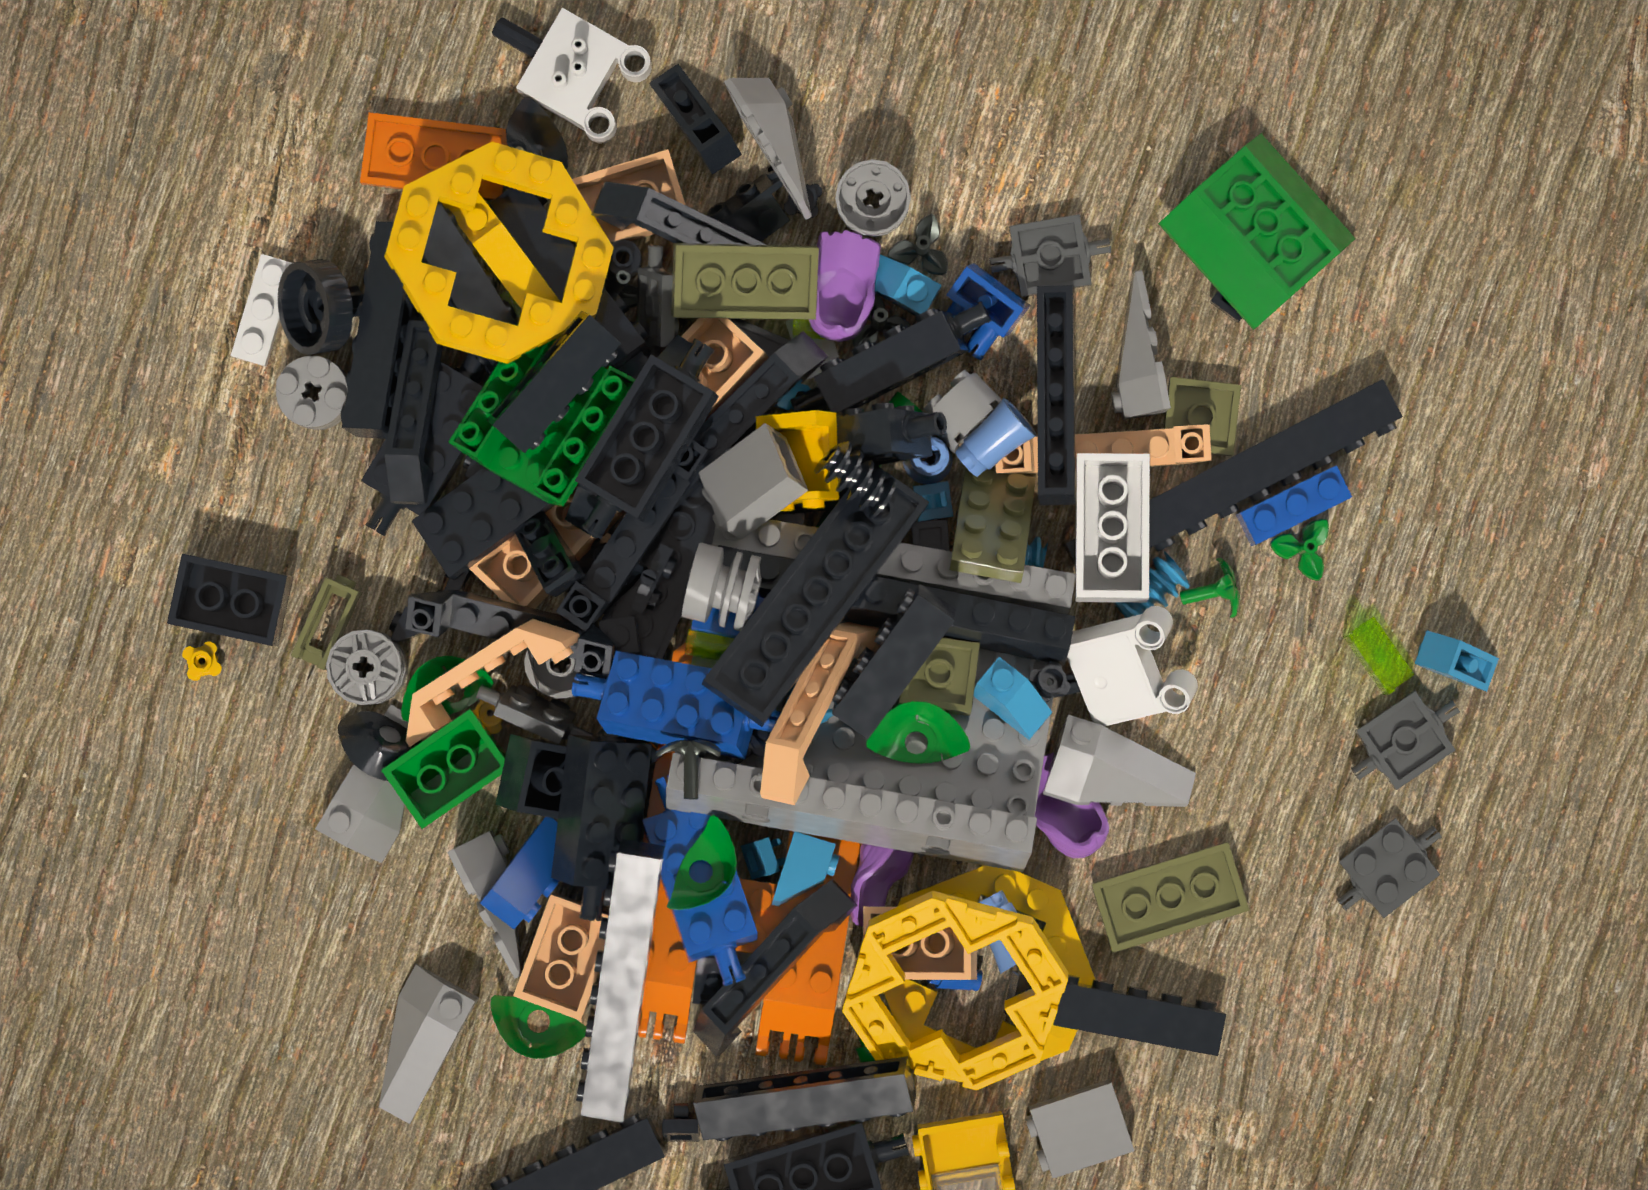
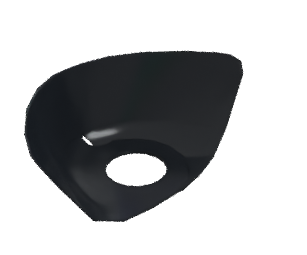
M525 97L509 118L506 128L507 145L513 148L521 147L526 152L560 161L567 170L568 155L560 131L547 113L533 99Z
M360 711L343 718L338 724L339 739L350 761L361 771L383 781L388 780L381 770L421 743L418 742L409 747L406 742L408 729L400 723L373 711ZM383 726L394 728L400 734V741L393 743L385 740L380 735V728Z

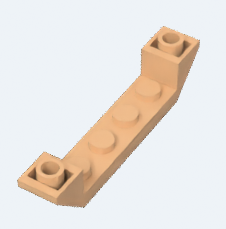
M1210 424L1174 426L1172 429L1075 434V471L1077 453L1150 454V466L1212 461ZM1034 437L1020 445L996 464V473H1038V437Z
M532 619L513 629L412 694L406 737L407 744L411 747L421 740L424 741L452 722L441 702L454 695L451 688L459 684L461 689L478 680L480 677L477 671L485 668L488 673L506 662L502 655L509 651L515 656L529 648L539 665L551 658L556 664L574 653L571 646L578 642L579 633Z
M851 622L839 624L799 677L766 741L760 790L762 798L791 805L796 804L810 776L803 757L853 658L857 659L866 647L870 650L876 645V642H874L875 634L879 628Z

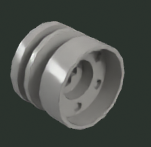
M871 159L858 162L845 171L838 182L835 199L839 216L848 228L863 236L878 237L891 233L902 224L908 214L911 195L908 182L899 169L888 162ZM869 190H873L875 194L881 193L883 195V198L879 200L880 207L874 209L872 205L865 206L863 203L867 199V192Z
M699 543L686 589L681 616L705 623L712 608L720 609V627L725 628L729 613L732 612L736 613L734 630L741 631L755 609L761 584V557L752 555L747 571L740 569L743 553L737 552L729 567L723 565V548Z
M374 630L352 631L339 638L330 649L326 662L327 678L333 690L348 702L359 705L384 703L396 696L405 684L408 673L407 656L400 643L392 640L388 634ZM365 657H368L367 661L369 664L374 665L373 672H367L366 678H364L363 671L357 670V664L363 663Z

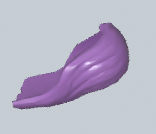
M843 230L841 234L835 231L830 235L828 231L820 232L817 242L819 258L816 320L809 319L812 329L820 337L843 342L854 339L863 330L874 305L875 280L879 267L881 245L869 237L864 239L862 234Z
M1053 753L1044 755L1035 811V817H1037L1036 826L1046 834L1051 844L1064 855L1071 858H1085L1104 845L1109 833L1108 819L1099 802H1090L1089 805H1075L1043 794Z
M861 844L859 867L851 884L850 895L858 905L850 913L855 925L863 927V906L885 907L890 887L894 882L907 874L914 853Z

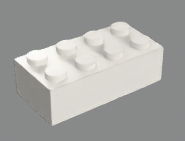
M1077 453L1075 602H1148L1150 454Z

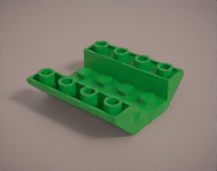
M1262 133L1241 148L1158 223L1253 330L1356 239Z
M555 338L540 347L537 346L508 364L499 362L448 442L496 475L547 503L563 507L578 484L575 479L636 379L612 366H609L608 369L601 366L592 376L594 382L584 394H577L568 404L570 406L568 413L559 422L555 423L553 421L544 431L546 437L542 443L534 450L529 448L526 453L522 452L487 422L486 419L556 341Z

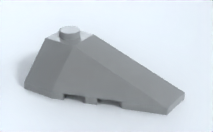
M729 78L725 80L726 88L742 121L804 219H809L812 215L794 123L788 110L793 104L783 87L776 90L769 78Z
M1142 270L1135 271L1132 275L1116 381L1117 392L1111 393L1114 413H1121L1122 421L1164 414L1171 408L1162 361L1155 362L1154 355L1158 353V341L1156 331H1154L1153 326L1149 327L1148 320L1151 319V308Z
M391 704L384 716L408 729V722L402 719L401 709ZM389 726L380 728V735L385 740L393 743L400 741V734L394 728ZM353 765L315 829L345 847L383 863L400 833L405 804L389 781L372 777Z
M1068 715L1057 738L1043 794L1075 805H1089L1090 802L1110 803V806H1122L1123 803H1143L1145 806L1187 807L1196 773L1103 725Z
M493 830L447 853L468 894H476L479 900L476 902L479 909L478 912L483 922L488 927L492 926L495 932L492 934L494 942L514 979L521 976L523 970L518 928L512 929L480 904L508 866V860L505 855L510 853L501 834L495 836Z
M418 964L415 965L398 997L379 1108L411 1124L479 997Z

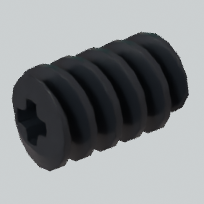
M848 440L843 441L824 455L815 467L814 472L817 474L826 468L828 473L824 481L829 483L838 478L839 482L836 491L839 493L847 487L850 488L847 500L850 502L859 496L861 501L858 505V510L862 511L866 507L871 506L872 510L869 519H873L890 501L897 482L893 477L884 480L885 471L882 468L873 470L875 463L871 459L862 461L863 453L860 450L851 452V442Z

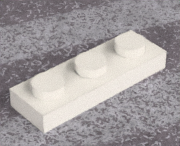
M261 254L231 352L232 357L267 367L280 324L277 301L279 282L284 270L292 264L291 262Z

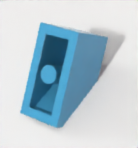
M880 254L875 280V293L914 316L929 310L941 289V284L907 265Z
M1427 630L1419 646L1415 664L1439 675L1487 692L1499 658L1461 640Z
M1001 657L997 658L976 683L973 696L1028 740L1033 737L1052 714L1051 709L1030 681Z
M794 832L772 905L779 907L823 884L827 874L834 876L840 855L833 854L836 844Z

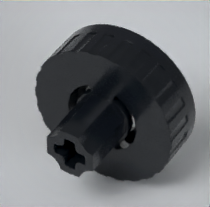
M327 259L308 260L290 264L281 276L277 300L281 325L287 339L297 351L306 355L341 349L346 344L347 339H349L353 317H358V307L363 301L364 293L361 292L358 285L348 286L340 269Z

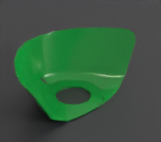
M449 655L439 656L422 664L408 683L402 702V719L406 722L409 721L412 694L464 662L465 659ZM483 669L477 671L480 678L464 688V696L460 701L453 703L446 699L441 702L448 715L464 710L477 702L479 698L477 699L476 696L482 684L489 688L492 687L493 680Z
M922 701L903 703L890 710L866 741L867 748L879 755L900 762L917 764L942 761L941 754L943 760L968 752L970 749L969 738L958 722L939 706ZM912 732H921L928 740L926 750L920 754L911 753L905 747V738Z
M715 815L710 816L704 831L682 860L667 908L683 910L707 904L721 896L730 886L737 864L735 847L726 827ZM704 860L711 865L713 873L708 881L698 883L690 877L689 869L695 861Z
M494 995L491 998L490 1004L493 1020L501 1037L511 1049L520 1055L533 1059L549 1058L572 1048L585 1037L586 1026L575 1018L514 996ZM536 1010L546 1012L550 1018L548 1029L541 1033L532 1031L527 1023L530 1013Z

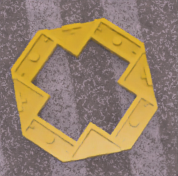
M490 142L404 186L384 257L391 269H394L404 285L403 289L417 312H420L430 328L429 332L437 344L508 364L537 346L540 347L559 337L581 311L595 318L614 247L595 216L591 215L592 211L562 162L496 142ZM482 179L551 199L542 232L577 242L561 303L527 293L517 326L448 306L457 272L421 262L438 201L473 211Z
M983 865L900 898L897 907L930 891L978 902L981 894L990 897L1002 890L1008 903L1012 902L1016 910L1045 922L1042 932L1064 964L1069 975L1080 977L1079 983L1092 985L1093 979L1096 980L1061 890L1024 873ZM905 979V983L885 991L884 994L893 1018L911 1043L938 1031L924 1025L938 991L911 979ZM1002 1020L994 1040L1018 1030L1017 1027ZM1053 1025L1051 1032L1048 1034L1041 1061L1068 1051L1077 1030ZM945 1034L959 1055L976 1049V1047Z
M930 891L868 921L845 995L842 1012L875 1061L908 1056L910 1068L914 1070L915 1075L938 1081L947 1078L962 1082V1087L979 1090L1040 1063L1048 1034L1051 1032L1062 993H1064L1068 982L1069 972L1033 917ZM949 926L968 954L1001 940L1032 987L1028 991L1005 1000L1004 1009L1018 1030L962 1055L958 1054L942 1029L910 1043L879 997V994L905 983L906 975L891 953Z

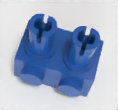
M975 263L966 266L946 294L953 301L946 312H950L953 316L978 304L980 301L984 304L991 322L979 326L967 342L970 350L968 353L973 352L976 346L979 345L972 355L979 360L984 358V355L999 335L1004 338L1011 334L1031 306Z

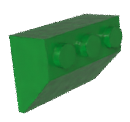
M469 709L381 771L418 825L423 829L502 775L506 754L480 719Z

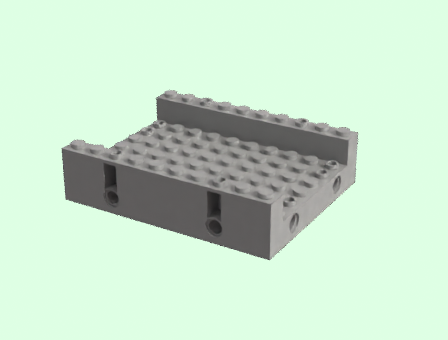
M769 519L740 540L729 532H722L716 525L712 545L717 547L722 545L795 560L818 528ZM900 543L876 575L877 577L917 585L921 584L927 587L1068 615L1071 608L1076 577L1074 573L1024 565L1021 583L949 570L952 556L951 551ZM696 638L691 665L713 668L729 645ZM979 648L975 686L998 657H1001L1027 679L1033 669L1041 670L1050 662ZM853 658L845 674L849 679L855 674L852 670L855 667L856 658ZM1047 679L1046 683L1052 685V680ZM973 696L970 716L950 714L968 736L970 741L969 751L943 760L941 754L942 761L922 764L900 762L877 754L867 748V738L836 716H832L826 722L819 725L803 757L810 776L795 805L761 797L760 790L764 760L753 753L740 764H734L727 756H716L706 752L703 758L699 757L698 799L686 800L684 799V756L680 752L675 751L672 755L666 787V809L688 813L695 812L710 816L715 815L721 819L1023 872L1032 853L1037 822L1035 811L1050 716L1033 737L1028 740ZM1054 696L1046 703L1051 710ZM899 698L897 699V701L894 703V705L891 707L890 710H892V709H894L895 707L898 706ZM831 702L828 709H833L834 702ZM780 703L779 706L776 708V711L782 712L783 708ZM912 732L905 738V747L911 753L920 754L928 746V740L921 732Z

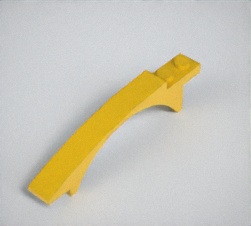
M479 192L473 211L442 203L445 208H448L454 214L459 227L521 309L527 293L561 303Z

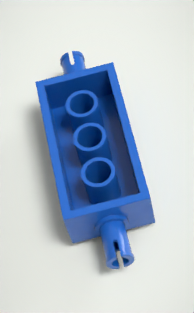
M619 651L615 652L610 673L606 679L577 673L574 680L579 681V683L573 682L572 684L573 696L602 700L596 719L607 734L665 745L677 740H705L717 745L721 749L720 755L745 759L753 729L772 732L781 714V711L775 710L764 726L761 727L702 685L703 679L712 668Z
M661 777L655 781V784L660 793L665 811L643 819V828L648 843L665 846L660 879L669 902L682 860L704 831L710 815L666 809L667 784L665 778ZM704 860L695 861L689 869L690 877L698 883L708 881L713 873L711 865ZM735 871L730 886L718 898L691 909H671L688 962L690 963L708 956H715L724 986L733 984L729 969H732L736 983L746 978L735 948L756 941L758 938V932L737 871Z

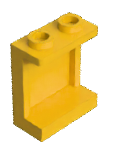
M811 410L756 416V429L766 423L787 438L808 488L806 493L781 511L795 510V504L803 503V508L807 509L824 508V501L839 500V493L836 491L838 478L826 483L824 481L828 473L826 468L817 474L814 472L815 467L824 455L837 445L836 413Z

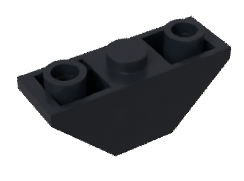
M545 512L536 518L529 519L523 524L521 529L515 532L547 594L557 597L572 587L576 581L579 582L586 577L575 555Z

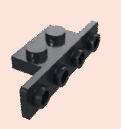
M771 165L756 180L744 183L737 189L734 196L725 202L715 204L707 212V216L760 242L790 221L772 195L783 184Z

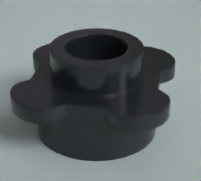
M815 183L812 185L806 184L812 215L809 219L818 215L817 200L822 195L821 187ZM789 195L788 201L784 204L785 212L789 215L801 214Z
M1052 661L1043 669H1033L1029 673V681L1035 685L1045 703L1058 694L1066 695L1070 690L1066 674L1058 662ZM1051 679L1052 685H1048L1046 680Z

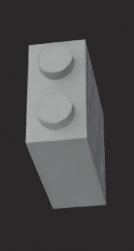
M766 423L699 472L704 485L702 493L715 512L713 515L715 524L722 532H729L740 540L808 491L787 438Z
M1109 1079L1028 1106L1031 1115L1024 1118L1031 1138L1036 1136L1039 1138L1042 1150L1036 1151L1041 1169L1043 1172L1050 1170L1053 1179L1134 1152L1112 1082Z

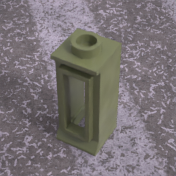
M339 574L336 575L335 580L325 577L292 651V657L305 660L316 665L319 669L327 670L326 662L330 649L343 636L357 602L363 593L354 589L357 582ZM334 593L347 599L348 602L325 652L310 644Z

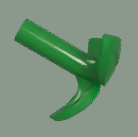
M1318 519L1308 523L1302 530V542H1299L1292 534H1281L1271 541V548L1275 554L1284 559H1290L1299 553L1301 557L1298 562V569L1307 578L1319 581L1324 573V562L1322 557L1315 552L1318 546L1323 545L1328 537V521L1326 519Z
M1219 557L1216 561L1221 565L1224 576L1216 583L1180 591L1181 602L1183 605L1221 597L1230 600L1231 613L1229 618H1235L1240 604V593L1236 587V577L1231 566Z

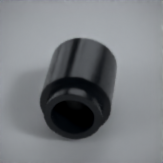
M629 240L613 242L612 246L614 248L609 264L610 272L615 276L619 271L624 270L629 273L630 278L638 274V270L643 264L639 248ZM621 252H628L630 254V259L625 264H621L616 260L617 255Z

